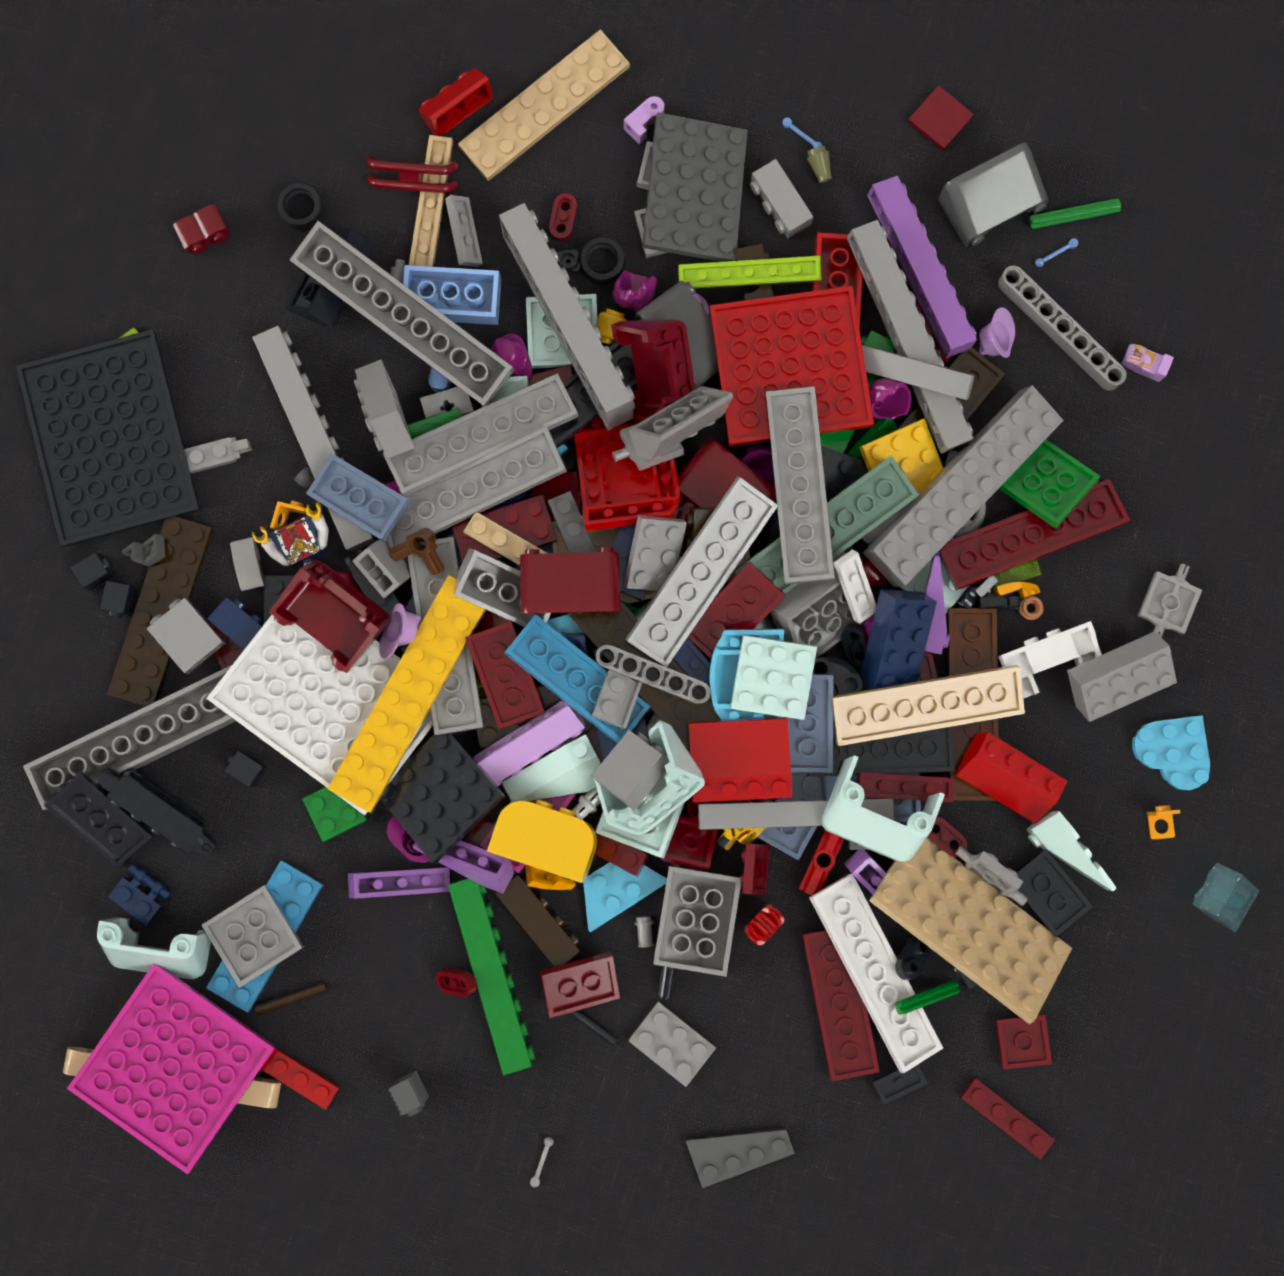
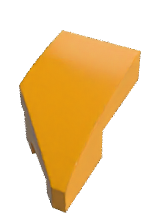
M1027 582L1008 583L997 586L992 590L996 596H1004L1018 591L1021 599L1040 593L1037 585Z
M525 865L527 886L549 890H570L576 886L573 880Z

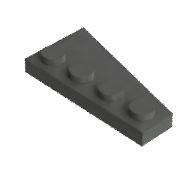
M786 1128L685 1139L702 1188L795 1154Z

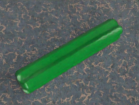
M950 981L897 1001L895 1003L896 1012L899 1015H904L956 995L960 992L958 983Z

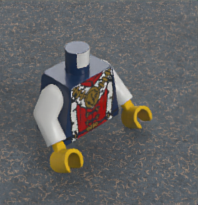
M316 502L318 510H310L309 504H307V516L270 533V538H267V532L264 527H260L264 533L262 537L255 536L254 532H252V536L257 543H261V546L271 558L284 566L290 565L293 568H298L324 555L329 529L323 515L320 514L321 504Z

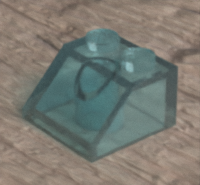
M1216 863L1214 868L1208 872L1207 880L1196 893L1195 901L1192 905L1208 917L1236 933L1260 891L1242 874Z

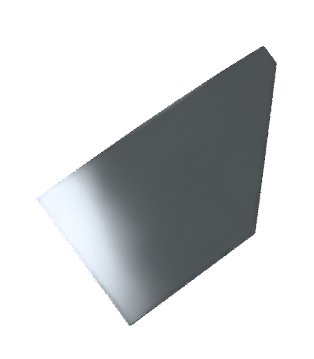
M155 534L143 544L133 542L123 549L122 553L131 557V560L151 566L166 557L164 536Z

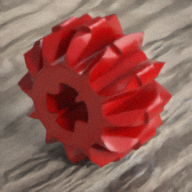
M771 904L766 905L747 924L744 932L752 942L758 946L763 945L784 923L785 918L777 908H774Z

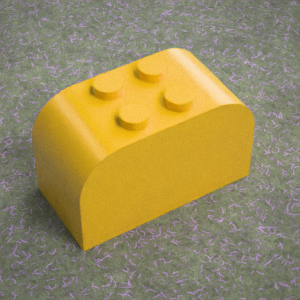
M538 799L536 804L528 801H516L507 805L501 811L487 849L488 852L580 883L586 881L597 847V836L589 823L575 817L577 812L560 807L559 811L552 810L553 804Z

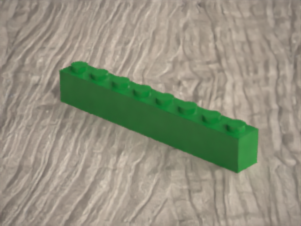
M469 878L449 884L448 887L503 1076L532 1067L536 1056L532 1044L528 1045L526 1040L529 1032L526 1022H521L519 1016L522 1008L519 998H514L512 992L515 984L512 974H507L505 965L508 964L505 950L500 951L498 941L501 940V935L498 927H493L491 917H494V911L491 903H486L484 894L488 893L487 887Z

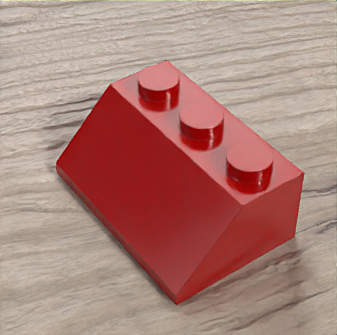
M474 68L471 71L462 73L452 85L443 87L437 96L429 98L422 103L419 108L421 118L435 136L442 137L493 99L489 79Z

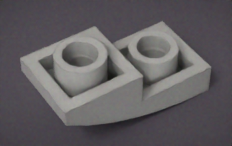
M253 537L232 541L230 543L232 558L241 591L264 586L265 579L259 563L261 557L256 541Z

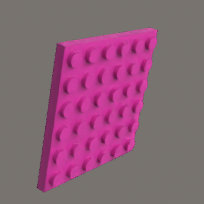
M153 964L67 1089L183 1172L189 1174L276 1046L171 972Z

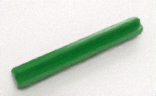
M1116 198L1035 214L1029 217V225L1031 229H1038L1118 213L1121 211V202Z

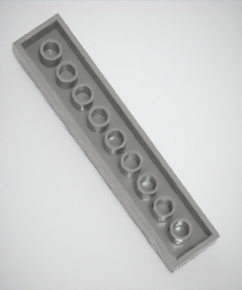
M525 203L500 214L503 238L607 430L633 419V409L635 408L633 399H635L630 386L625 387L622 382L624 377L619 366L614 367L611 359H613L608 346L603 347L600 341L602 336L597 326L592 327L589 321L591 320L589 311L585 306L581 307L578 291L575 287H570L567 271L564 267L560 269L557 263L559 258L554 248L549 249L547 245L549 241L545 231L538 229L536 225L538 220L534 211H529Z
M317 221L290 258L291 262L483 406L491 403L515 369L319 221Z
M1033 385L1019 390L980 430L974 439L920 492V496L891 522L862 553L894 587L906 586L1064 420Z
M231 666L24 765V770L42 810H48L44 807L45 801L80 770L101 787L102 785L96 780L103 767L110 766V768L115 769L121 774L126 770H136L235 722V719L206 699Z

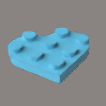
M1203 715L1150 722L1141 726L1136 736L1133 737L1132 750L1135 758L1150 769H1160L1162 778L1175 787V789L1192 790L1208 781L1210 759Z

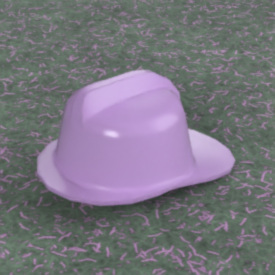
M998 308L993 315L991 323L980 330L979 352L981 355H1001L1004 358L1010 356L1015 337V324L1010 312L1006 308Z
M401 603L396 604L393 608L391 621L381 636L379 653L383 659L389 658L397 646L407 645L414 641L422 621L419 615L405 611Z

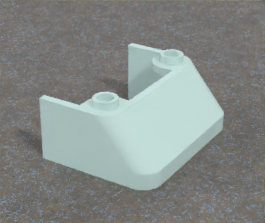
M854 755L844 759L822 816L823 827L832 834L895 861L905 862L911 860L930 834L945 794L937 793L928 796L923 812L913 813L908 818L905 826L861 807L865 796L864 790L859 784L850 780L859 757Z

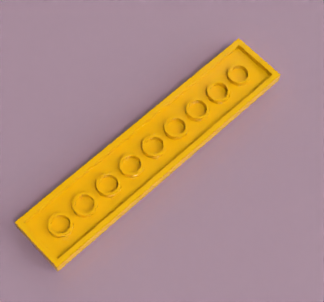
M450 575L446 578L420 624L415 640L407 647L328 787V790L369 813L373 812L467 644L465 637L473 634L486 609L453 595L457 579Z

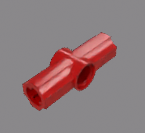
M827 830L824 831L816 851L812 854L811 862L798 889L810 895L821 891L830 870L835 864V859L844 838ZM821 853H825L829 857V863L825 867H820L817 864V857Z

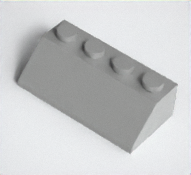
M700 386L630 428L629 432L637 456L649 460L658 459L668 449L675 448L680 445L681 441L695 436L698 433L697 431L713 425L715 420L725 414L733 399V394L727 391Z
M469 548L459 569L453 595L525 627L535 614H521L520 571ZM536 613V615L547 623L551 613Z

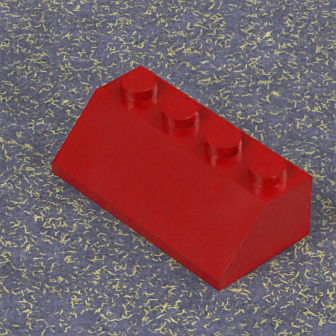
M989 732L975 734L955 773L956 777L1032 823L1038 822L1058 802L1068 782Z

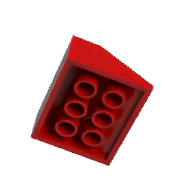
M788 717L689 722L690 755L701 770L705 781L704 786L692 796L693 802L792 798Z

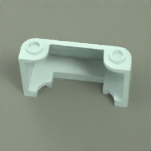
M661 720L650 729L649 737L654 743L652 745L653 748L658 745L667 753L665 758L669 763L665 765V774L635 811L594 779L607 824L635 835H641L650 831L698 792L705 784L701 770L672 726Z
M115 917L99 921L97 939L114 967L148 972L152 965L156 964L165 968L176 977L186 979L198 978L206 970L211 940L205 930H198L195 935L180 934L175 936L171 942L170 950L137 945L139 932H134L130 928V919Z

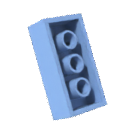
M405 265L403 285L452 322L498 325L501 294V276L499 271Z

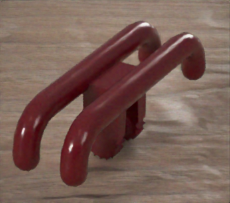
M369 155L366 158V165L371 169L394 171L400 174V180L378 179L374 173L369 174L367 182L375 188L450 193L459 186L457 180H451L449 183L444 184L421 182L423 174L448 175L454 173L458 169V164L454 161L448 165H429L421 162L416 164L405 161V163L379 161L373 155Z

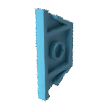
M610 862L587 876L584 882V893L589 932H592L665 885L667 878L645 865L639 876L636 877Z

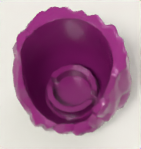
M623 270L614 284L612 292L614 300L622 308L640 311L654 299L657 278L651 276V278Z
M880 378L869 386L874 418L895 419L896 417L907 415L912 403L911 391L907 384L890 378Z

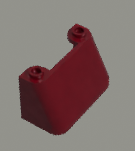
M674 319L620 321L611 324L615 342L623 346L631 345L637 389L632 391L635 397L633 399L635 404L633 419L644 421L695 390L687 329L682 321Z
M707 440L677 475L681 498L679 506L689 501L695 507H717L737 477L742 478L773 502L775 501L776 490L771 484L714 440Z
M600 547L599 552L540 554V549H526L525 554L520 555L521 614L621 611L619 552H614V547Z
M313 560L300 568L269 611L280 625L297 624L333 653L331 655L332 665L345 673H348L391 621V617L385 610L329 566L318 560Z

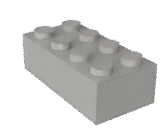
M382 359L356 369L357 379L354 380L362 404V411L366 417L367 427L370 433L373 432L378 450H384L388 459L413 449L414 444L398 395Z
M1152 632L1067 670L1075 705L1089 722L1177 683L1170 646L1156 632Z

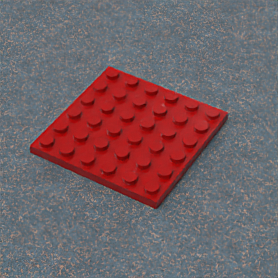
M853 286L710 305L721 390L733 394V399L725 412L729 446L771 441L766 400L767 391L815 387L820 434L874 426Z

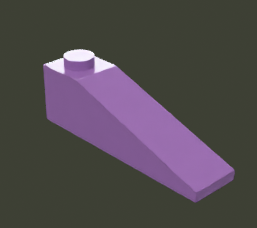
M937 552L932 558L924 594L937 601L925 651L942 654L943 648L948 647L950 634H947L939 552Z
M461 840L439 861V863L474 882L502 894L514 875L510 859ZM415 843L413 845V848L424 854L423 851L419 848V846Z
M857 850L844 863L850 872L872 894H874L887 873L865 850Z
M448 867L348 873L349 898L354 899L450 892L448 887L450 884V869Z

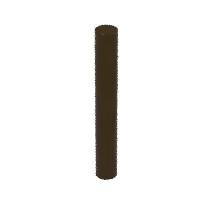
M324 981L255 1005V1011L259 1015L328 991L327 985Z

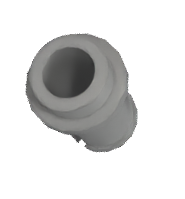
M651 916L636 917L637 922L634 925L637 926L638 947L654 946L651 925L654 924V921L651 920Z

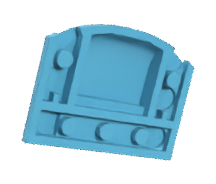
M784 629L724 630L714 649L709 675L711 699L716 713L722 721L782 718L781 716L731 709L730 705L743 635L784 641Z

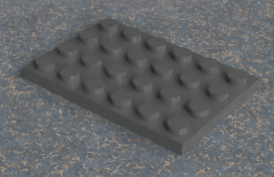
M657 113L642 248L719 262L736 261L734 250L737 249L748 130Z

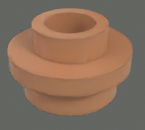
M1028 596L1020 602L1019 612L1023 618L1035 620L1042 615L1043 604L1039 598ZM1028 604H1031V605L1034 606V612H1033V613L1028 612V610H1027V605H1028Z

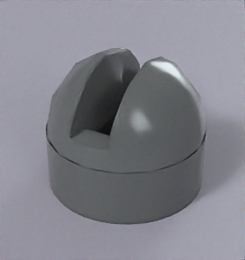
M307 466L294 479L297 484L303 487L311 486L315 480L312 471Z

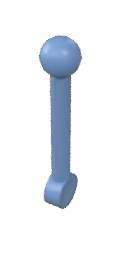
M790 118L783 119L782 125L784 128L792 129L812 144L813 148L822 146L821 142L814 141L794 126Z
M1073 238L1067 245L1048 256L1036 259L1035 265L1042 267L1046 261L1069 248L1075 249L1078 246V240Z

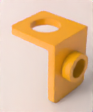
M291 501L290 504L277 502L270 528L278 530L286 526L290 511L307 515L306 508H304L305 505L296 501ZM282 513V521L278 525L279 515Z
M1170 805L1156 806V811L1147 812L1151 839L1175 837L1172 814H1179L1180 810H1171ZM1159 819L1165 820L1168 824L1167 831L1162 834L1155 830V823Z

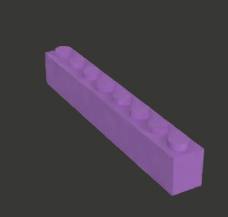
M898 176L872 184L867 196L881 225L886 230L887 238L896 253L897 259L944 357L948 358L971 349L977 340L976 331L973 326H970L966 318L965 308L958 302L956 290L949 283L946 277V269L943 264H940L936 256V248L932 243L930 244L926 228L917 217L916 207L907 196L905 184L901 183Z

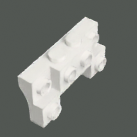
M1091 621L1061 632L1060 628L1046 633L1047 638L1039 641L1038 637H1034L1024 641V647L998 656L1002 667L1013 665L1021 667L1023 698L1040 693L1032 674L1074 659L1076 666L1102 655Z

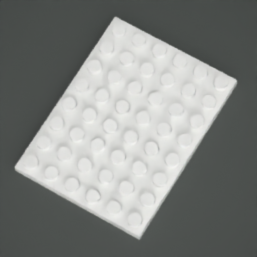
M271 615L206 699L328 788L401 659L394 653L389 658L383 659L379 653L380 643L375 640L348 673L339 671L332 665L331 655L333 653L297 624L280 625L275 621L274 616ZM431 708L391 780L433 726ZM339 796L363 815H366V810Z

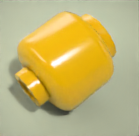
M610 309L599 313L596 326L602 336L601 342L613 345L615 340L611 324L627 321L623 313Z

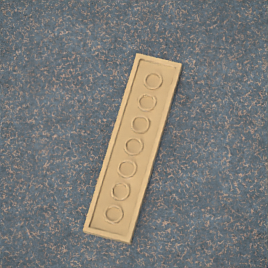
M600 29L459 142L458 146L486 180L489 181L630 68V63Z
M1018 665L832 697L835 743L838 746L1025 714L1021 667Z

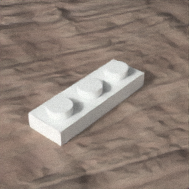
M851 550L836 560L834 566L853 620L860 624L875 613L877 606L859 553Z

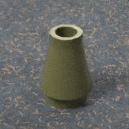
M825 146L809 150L807 152V160L818 182L824 183L831 180L829 151H826Z

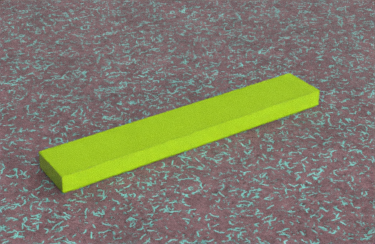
M821 256L679 265V281L684 283L688 281L694 289L821 281Z

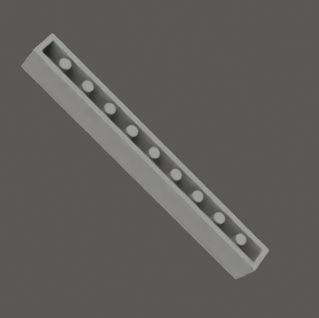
M878 220L852 229L846 238L897 354L944 367L943 360L935 352L934 340L925 329L924 317L921 313H918L915 306V296L908 290L906 276L897 265L896 253L887 242L885 228L880 226ZM911 385L941 454L967 444L974 439L972 436L973 429L970 423L966 422L963 416V406L959 400H956V397Z
M276 326L252 338L312 474L316 479L331 454L339 457L336 452L339 446L334 436L330 437L327 429L330 428L325 415L320 416L317 408L321 407L316 395H311L308 389L311 386L310 380L306 373L302 374L299 366L302 363L297 352L292 353L289 345L293 344L288 332H283L279 326ZM328 508L345 549L349 553L376 542L374 535Z

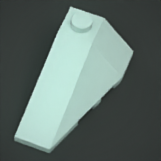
M585 734L523 769L517 775L503 781L502 784L512 803L585 793L596 788L594 778L591 775L600 766L601 762Z
M1048 811L1038 822L1033 823L1026 829L1030 834L1028 838L1035 847L1038 848L1040 846L1042 849H1046L1051 855L1102 888L1109 891L1116 889V886L1103 868L1095 861L1092 863L1090 860L1092 853L1082 843L1077 842L1080 836L1060 811Z

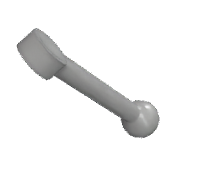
M547 1137L544 1140L545 1147L535 1176L530 1180L532 1187H538L540 1184L539 1177L549 1147L554 1143L551 1137Z

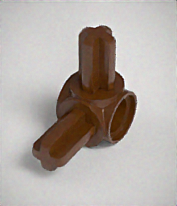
M429 528L419 529L417 532L407 536L405 542L389 550L390 556L394 561H399L413 554L414 556L423 557L432 575H437L444 571V566L435 551L437 548L435 533ZM418 537L425 540L426 546L420 544Z

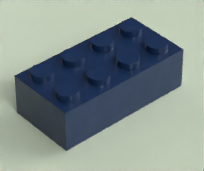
M880 590L860 674L864 685L872 690L917 682L937 604L936 600L918 591Z

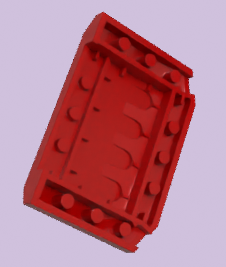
M598 416L574 435L586 531L636 525L638 515L673 518L681 498L674 458L639 471L635 462L629 457L617 462L613 458L612 452L625 448V444L620 437V430L642 422L641 420L631 419L607 430L603 420Z

